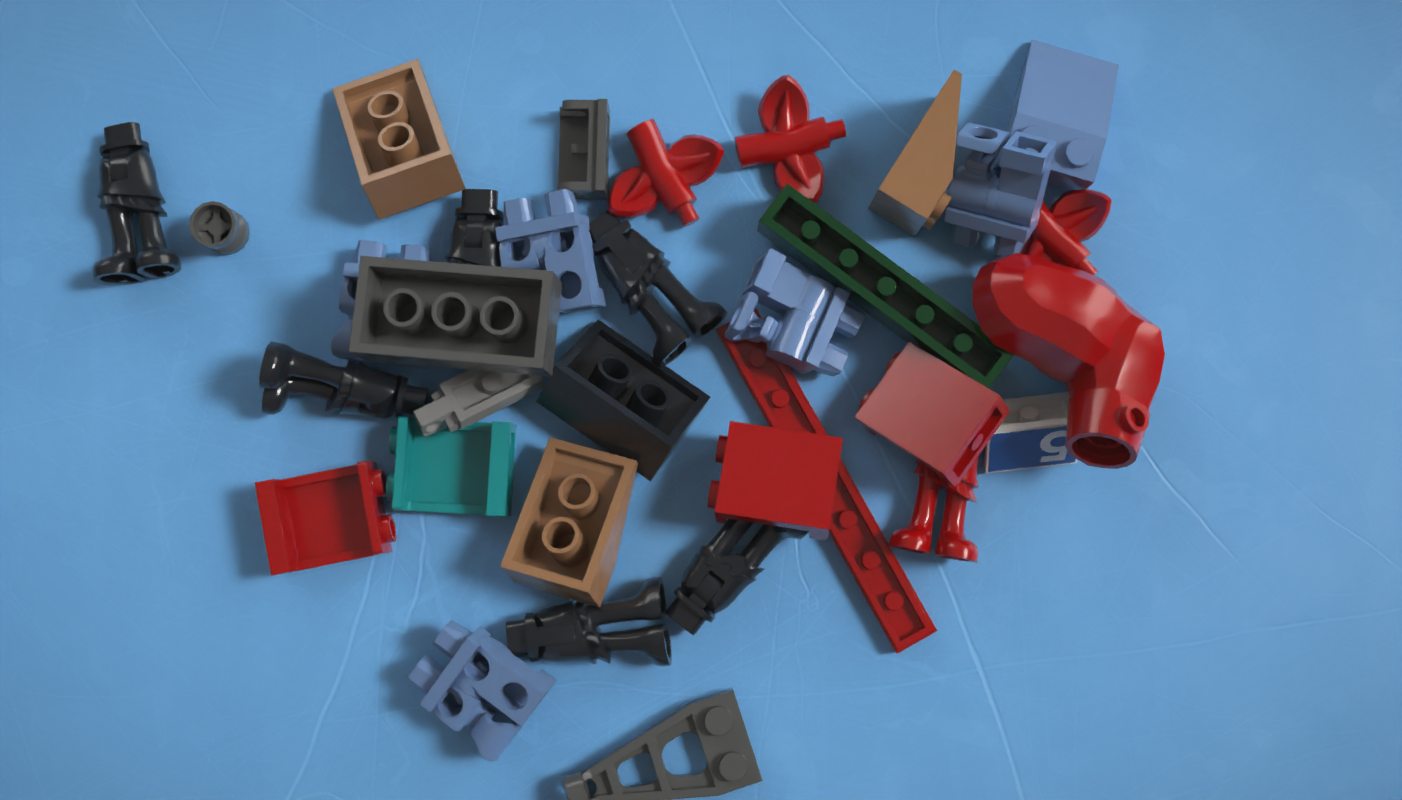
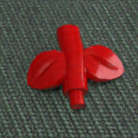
M784 75L767 88L759 103L758 115L762 128L766 133L734 137L738 161L741 168L773 164L774 183L780 191L788 183L813 203H817L823 191L824 168L814 152L830 148L831 140L846 137L844 121L840 119L826 123L824 117L809 120L810 109L806 94L795 79L790 75Z
M654 119L636 125L626 135L639 165L621 171L613 180L607 199L609 213L619 217H638L653 211L659 201H661L669 215L677 214L683 227L692 225L700 218L692 205L697 201V198L690 186H697L705 182L715 173L724 154L723 147L711 138L692 134L681 137L671 144L667 151Z
M1078 189L1063 193L1051 205L1050 210L1043 201L1038 225L1025 242L1020 254L1034 255L1092 275L1098 272L1097 269L1086 258L1091 252L1081 242L1094 236L1103 226L1109 215L1112 200L1106 194L1098 191Z

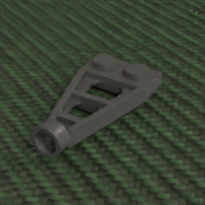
M733 688L686 704L585 770L563 777L568 800H671L719 796L763 781ZM684 732L697 734L707 760L705 769L701 773L690 775H674L665 768L662 758V751L665 745ZM641 753H648L652 758L657 774L656 780L653 783L635 787L624 786L617 771L619 765ZM588 779L593 780L597 786L596 793L591 795Z

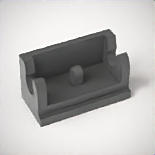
M607 99L562 101V107H560L557 190L567 189L573 191L575 199H608L610 108Z

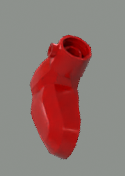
M1020 253L995 258L981 267L972 285V305L980 328L995 346L1030 362L1038 370L1054 380L1065 383L1070 396L1067 405L1065 446L1069 454L1088 466L1117 469L1134 463L1149 424L1151 415L1149 410L1161 378L1165 352L1160 328L1130 307L1103 279L1085 271L1057 264L1034 255Z

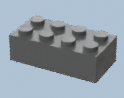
M360 256L349 352L365 361L552 376L562 282L553 271Z

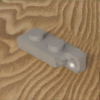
M469 369L439 384L440 390L431 395L433 402L413 411L425 437L447 427L450 432H453L460 428L463 429L543 389L544 381L540 375Z

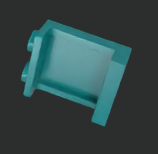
M399 416L398 427L393 426L391 428L389 438L390 453L396 454L394 473L388 474L386 482V498L388 501H392V510L511 516L517 425L511 422H475L463 429L460 428L450 432L447 427L425 437L415 418Z

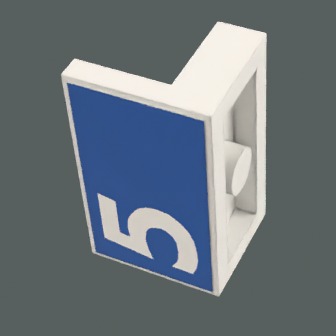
M1063 392L1003 399L1010 412L985 446V473L1077 463V459L1072 457L1065 447L1069 393Z

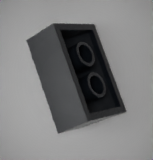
M598 319L554 366L553 374L548 377L536 402L607 452L636 460L638 463L636 472L651 482L707 404L710 396L667 366L660 367L651 355Z

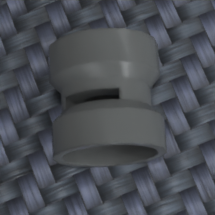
M210 201L203 203L194 210L190 217L189 227L194 239L219 254H235L243 249L249 240L250 230L245 218L221 202Z

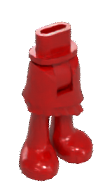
M978 457L956 488L940 479L935 471L918 460L915 461L917 468L914 473L919 476L913 512L909 524L905 528H900L892 533L889 540L890 547L920 554H930L933 519L938 493L942 488L947 492L941 530L934 556L966 562H977L978 549L973 542L966 539L964 523L967 501L977 503L973 488H979L977 482Z

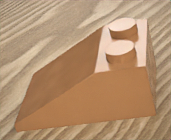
M418 59L332 88L361 185L379 220L466 189Z
M956 70L952 71L878 188L868 208L915 237L922 226L930 230L952 198L945 193V190L953 179L962 80V74Z
M550 437L500 567L514 583L600 608L616 564L637 470V461Z

